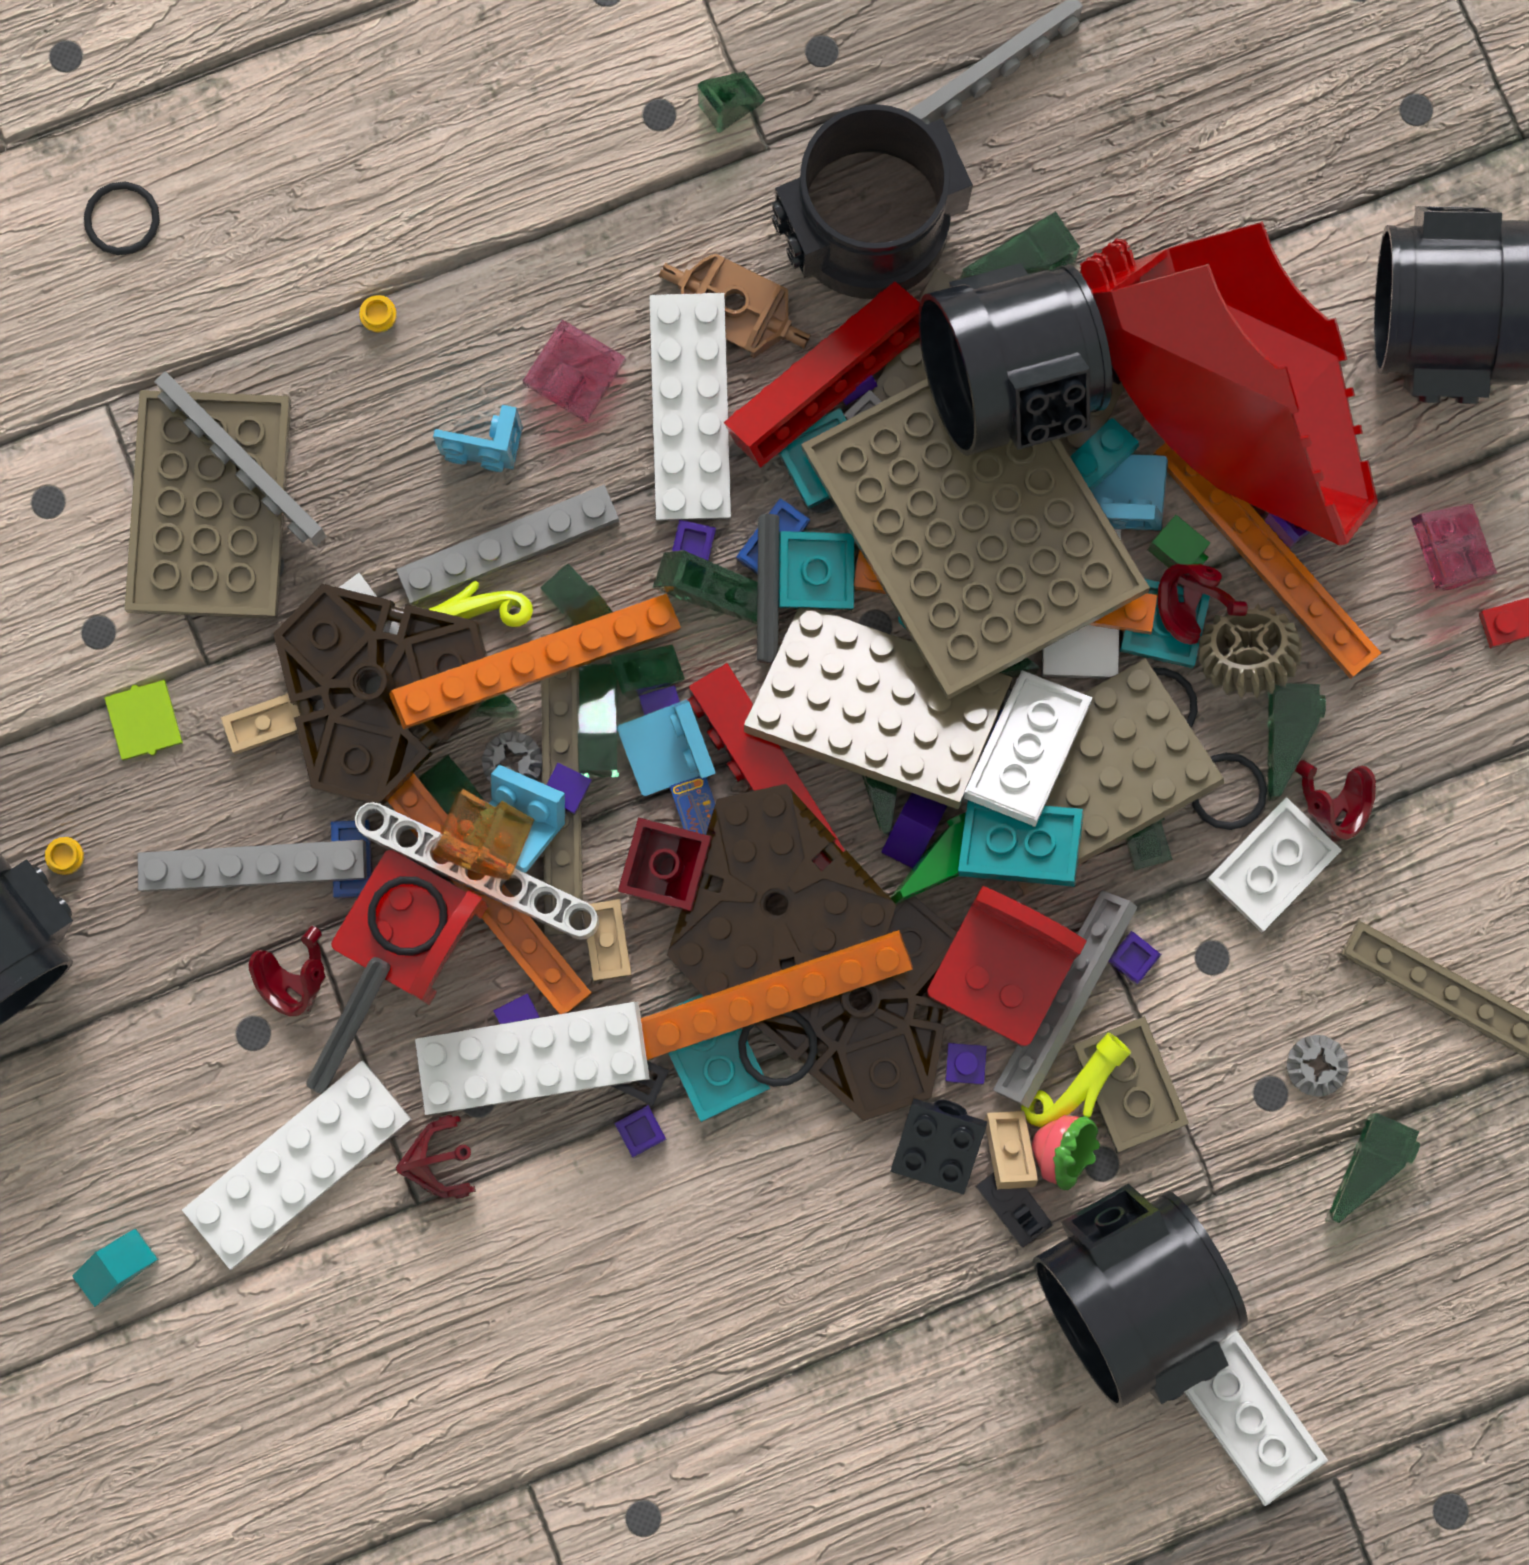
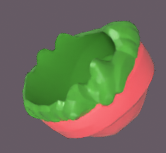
M1064 1115L1057 1120L1047 1123L1036 1132L1032 1141V1151L1044 1180L1058 1185L1062 1190H1069L1077 1183L1078 1176L1086 1166L1095 1163L1096 1157L1093 1151L1100 1147V1143L1096 1139L1098 1128L1095 1122L1085 1116Z

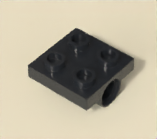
M913 1098L890 1172L964 1195L986 1130L987 1121L967 1115V1111L963 1106L949 1100H936L934 1104Z

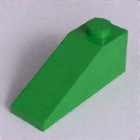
M966 812L947 821L949 827L935 839L890 897L895 904L959 876L958 867Z

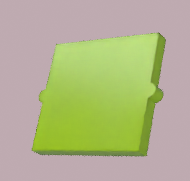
M165 680L141 687L132 685L131 690L104 697L123 761L148 753L155 756L158 750L183 743Z

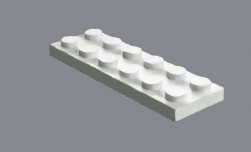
M724 293L649 295L656 521L731 519L729 435L724 421L728 419Z
M639 1002L415 1039L425 1115L447 1113L650 1079Z
M362 1060L183 1208L182 1211L227 1267L233 1270L412 1119Z

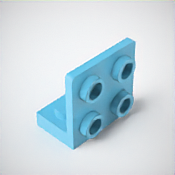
M502 405L500 415H494L491 421L489 436L493 438V441L438 429L434 430L433 438L440 454L445 456L444 459L446 461L465 465L467 460L481 463V467L484 469L502 472L503 468L514 469L523 426L517 408Z
M1130 455L1092 491V494L1114 529L1162 530L1168 467L1166 456Z
M687 699L617 726L619 736L643 796L669 788L671 785L698 776L703 779L716 774L690 702Z
M498 765L491 773L492 800L462 835L461 843L525 873L564 826L565 793Z

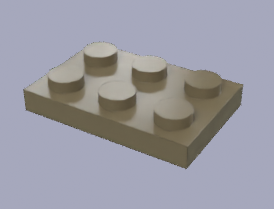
M1145 1016L1072 1045L1082 1069L1097 1050L1096 1045L1108 1032L1121 1040L1131 1051V1054L1120 1066H1116L1108 1076L1096 1099L1097 1107L1116 1153L1189 1124Z

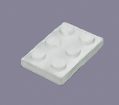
M1286 797L1206 880L1262 933L1342 850Z

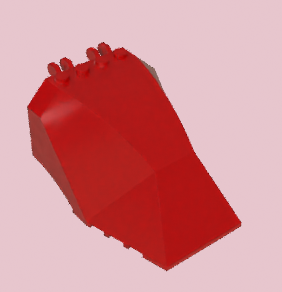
M1263 221L1175 245L1138 260H1134L1128 242L1125 239L1116 238L1112 243L1110 242L1106 247L1102 248L1101 253H1094L1093 256L1088 257L1086 261L1082 262L1079 268L1080 273L1088 287L1092 289L1091 293L1100 312L1109 345L1111 364L1128 395L1166 444L1192 469L1216 488L1339 546L1347 544L1377 506L1378 500L1369 460L1362 461L1356 435L1363 434L1362 425L1354 426L1348 398L1355 396L1354 388L1346 389L1340 362L1347 360L1346 351L1336 317L1328 319L1295 286L1282 267L1270 243Z

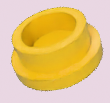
M375 295L367 298L362 303L359 316L366 329L375 333H381L389 330L394 325L397 311L389 298Z
M59 837L53 840L45 851L47 866L59 875H70L76 872L84 860L82 846L76 840L69 837Z

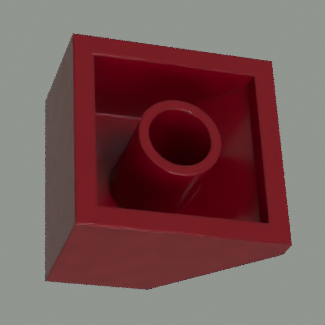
M638 817L618 892L646 902L692 911L712 836Z

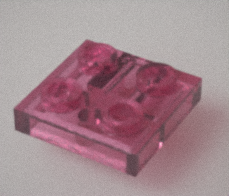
M562 319L523 379V384L587 422L626 362V358Z
M1473 504L1421 513L1411 518L1436 589L1442 588L1443 591H1448L1497 574Z

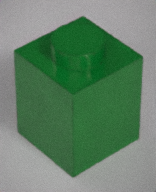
M1175 515L1152 541L1148 551L1168 568L1176 564L1203 565L1209 558L1204 552L1207 550L1210 542L1178 515Z

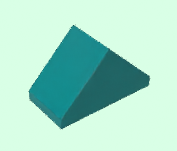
M135 1228L95 1252L72 1277L93 1306L96 1307L159 1259Z

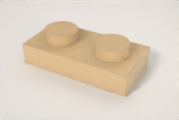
M288 694L223 716L221 720L232 752L236 755L298 733L294 717H298L300 714L298 706L291 704Z
M620 899L590 904L599 918L598 930L587 939L593 981L632 976ZM583 911L586 929L590 926L592 918L588 912Z
M1025 1112L987 1113L984 1120L987 1121L986 1134L997 1189L1035 1187L1038 1177Z

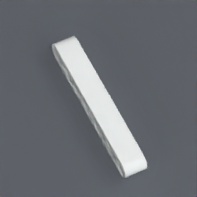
M374 802L366 803L356 812L355 825L360 833L370 841L389 850H394L416 863L573 938L580 940L588 939L598 930L599 918L594 908L568 893L381 804ZM372 813H381L384 816L382 827L376 831L366 830V818ZM407 829L416 830L418 832L416 844L408 848L400 846L399 837L401 833ZM443 845L450 846L453 849L451 860L446 864L435 863L433 859L434 851ZM475 862H483L487 865L488 869L486 876L478 881L469 879L467 872L470 865ZM510 878H516L522 882V890L515 897H506L502 894V885ZM543 895H553L557 899L554 911L548 914L538 912L536 909L537 900ZM578 911H585L591 915V924L585 930L579 931L571 927V917Z

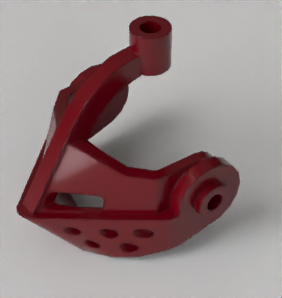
M1176 564L1168 568L1160 580L1158 588L1159 613L1165 628L1179 642L1196 644L1199 641L1201 628L1196 621V608L1203 593L1223 603L1227 607V613L1230 616H1246L1247 602L1236 601L1227 592L1216 587L1221 582L1222 574L1215 568L1202 564ZM1178 583L1183 585L1184 602L1178 601Z
M1301 760L1296 766L1295 772L1302 776L1303 794L1308 805L1307 812L1318 821L1332 841L1347 840L1356 836L1368 821L1374 805L1376 779L1373 772L1363 765L1352 769L1347 774L1343 790L1337 798L1332 800L1328 793L1323 790H1315L1314 776L1316 775L1317 767L1305 760ZM1345 811L1347 814L1340 826H1337L1335 821L1340 813Z
M314 926L309 927L301 937L302 943L308 948L309 960L303 964L300 975L289 973L283 969L275 956L268 951L257 950L249 960V972L256 990L273 1009L286 1016L309 1014L320 991V986L326 977L318 945L322 932ZM291 988L302 997V1000L300 1002L295 1000L286 992L287 989Z
M447 1115L429 1123L397 1164V1173L415 1182L430 1194L443 1198L455 1197L460 1199L476 1192L475 1186H470V1182L445 1187L436 1180L428 1165L451 1159L458 1161L468 1159L471 1155L469 1146L460 1145L454 1151L426 1158L428 1142L431 1136L437 1132L458 1127L457 1123L461 1122L460 1116L453 1117V1115Z

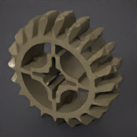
M1258 603L1254 609H1248L1246 616H1230L1226 612V617L1215 615L1213 624L1205 625L1204 635L1200 636L1199 663L1202 665L1206 679H1211L1214 688L1223 686L1226 695L1236 690L1241 699L1246 692H1253L1255 697L1258 698L1260 691L1266 690L1273 694L1275 684L1285 687L1288 681L1287 677H1295L1297 666L1300 665L1302 659V643L1295 624L1289 623L1285 613L1277 615L1274 607L1262 611ZM1276 645L1279 649L1272 656L1270 654L1271 648H1273ZM1229 646V653L1223 656L1221 653Z

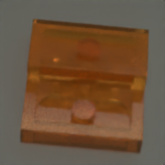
M462 789L454 799L432 853L468 870L509 880L512 877L535 819L504 801H501L494 807Z

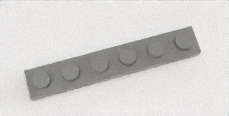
M1079 0L1064 1L908 112L926 124L934 122L942 116L945 119L953 116L960 110L963 101L970 96L977 98L984 94L991 87V82L1000 75L1007 77L1014 73L1020 67V61L1030 54L1033 57L1041 54L1048 48L1051 39L1059 34L1066 36L1071 33L1080 23L1079 19L1083 5Z
M166 371L154 381L161 390L157 397L173 413L179 409L187 417L183 422L197 438L205 435L213 443L209 448L224 465L230 460L239 469L235 474L237 478L250 491L257 487L265 495L261 500L262 503L276 517L283 513L291 521L287 526L288 529L302 543L309 539L317 547L327 537L323 529Z
M604 484L396 570L409 602L413 606L617 523L619 518Z
M364 840L138 853V891L141 892L367 879L366 841Z
M1104 890L1100 892L1078 933L1079 936L1087 940L1081 954L1073 961L1032 1042L1026 1047L1017 1045L993 1089L995 1092L1029 1108L1137 909V906L1131 901Z

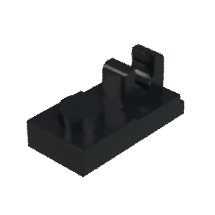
M994 1172L975 1186L1021 1248H1024L1053 1225L1026 1188L997 1189Z

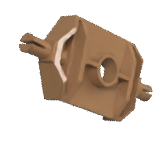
M716 253L702 259L691 270L686 269L685 272L668 263H665L660 271L659 277L677 285L681 289V294L724 293V298H726L728 295L736 293L743 296L746 302L741 309L730 310L725 306L726 340L751 352L752 358L757 357L781 339H786L804 349L811 337V334L791 326L792 321L788 318L787 288Z

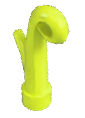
M473 581L456 596L429 609L466 619L499 609L502 622L511 627H520L526 624L531 619L533 613V606L530 600L522 593L515 591H497L471 597L479 588L477 581ZM513 606L521 608L520 612L515 615L509 614V611Z
M1108 1032L1096 1045L1097 1050L1055 1103H1053L1046 1092L1038 1090L1029 1108L1021 1105V1111L1025 1112L1026 1121L1031 1125L1043 1127L1051 1121L1057 1120L1064 1115H1069L1084 1100L1083 1116L1090 1118L1100 1090L1114 1068L1120 1066L1131 1054L1129 1048L1116 1036ZM1038 1100L1043 1104V1114H1037L1034 1110V1104Z

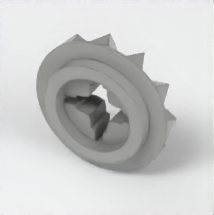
M517 731L499 733L497 737L487 743L482 756V766L484 774L490 783L491 773L506 760V747L515 756L528 754L518 762V771L526 777L537 780L542 770V753L539 746L530 736Z
M1325 1035L1307 1036L1299 1040L1290 1050L1287 1058V1072L1291 1082L1301 1092L1311 1096L1329 1095L1342 1087L1349 1073L1348 1056L1339 1042ZM1322 1050L1323 1063L1329 1064V1067H1333V1070L1321 1071L1315 1082L1314 1068L1309 1067L1303 1061L1315 1060Z

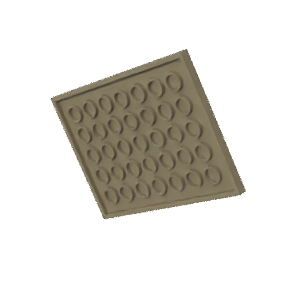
M927 378L801 444L802 451L948 700L1149 593V585L1059 439L1017 450L1010 439L1009 443L1005 446L969 456L963 455L955 447L945 430Z

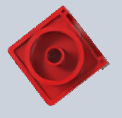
M388 850L382 856L333 938L331 945L335 951L364 968L374 957L386 961L390 965V970L385 980L430 1005L437 994L432 985L473 916L475 915L481 919L488 905L483 898L469 890L465 892L398 852ZM400 876L418 877L430 882L442 894L448 909L447 923L432 948L415 956L397 955L385 950L373 938L368 925V907L374 893L387 881ZM402 884L391 888L381 897L376 908V924L380 934L389 943L401 948H414L426 943L435 934L439 925L440 910L435 898L426 889L414 884Z
M982 886L927 989V995L932 1000L1013 1043L1026 1047L1032 1042L1073 961L1081 954L1087 940L1043 914L1001 893Z

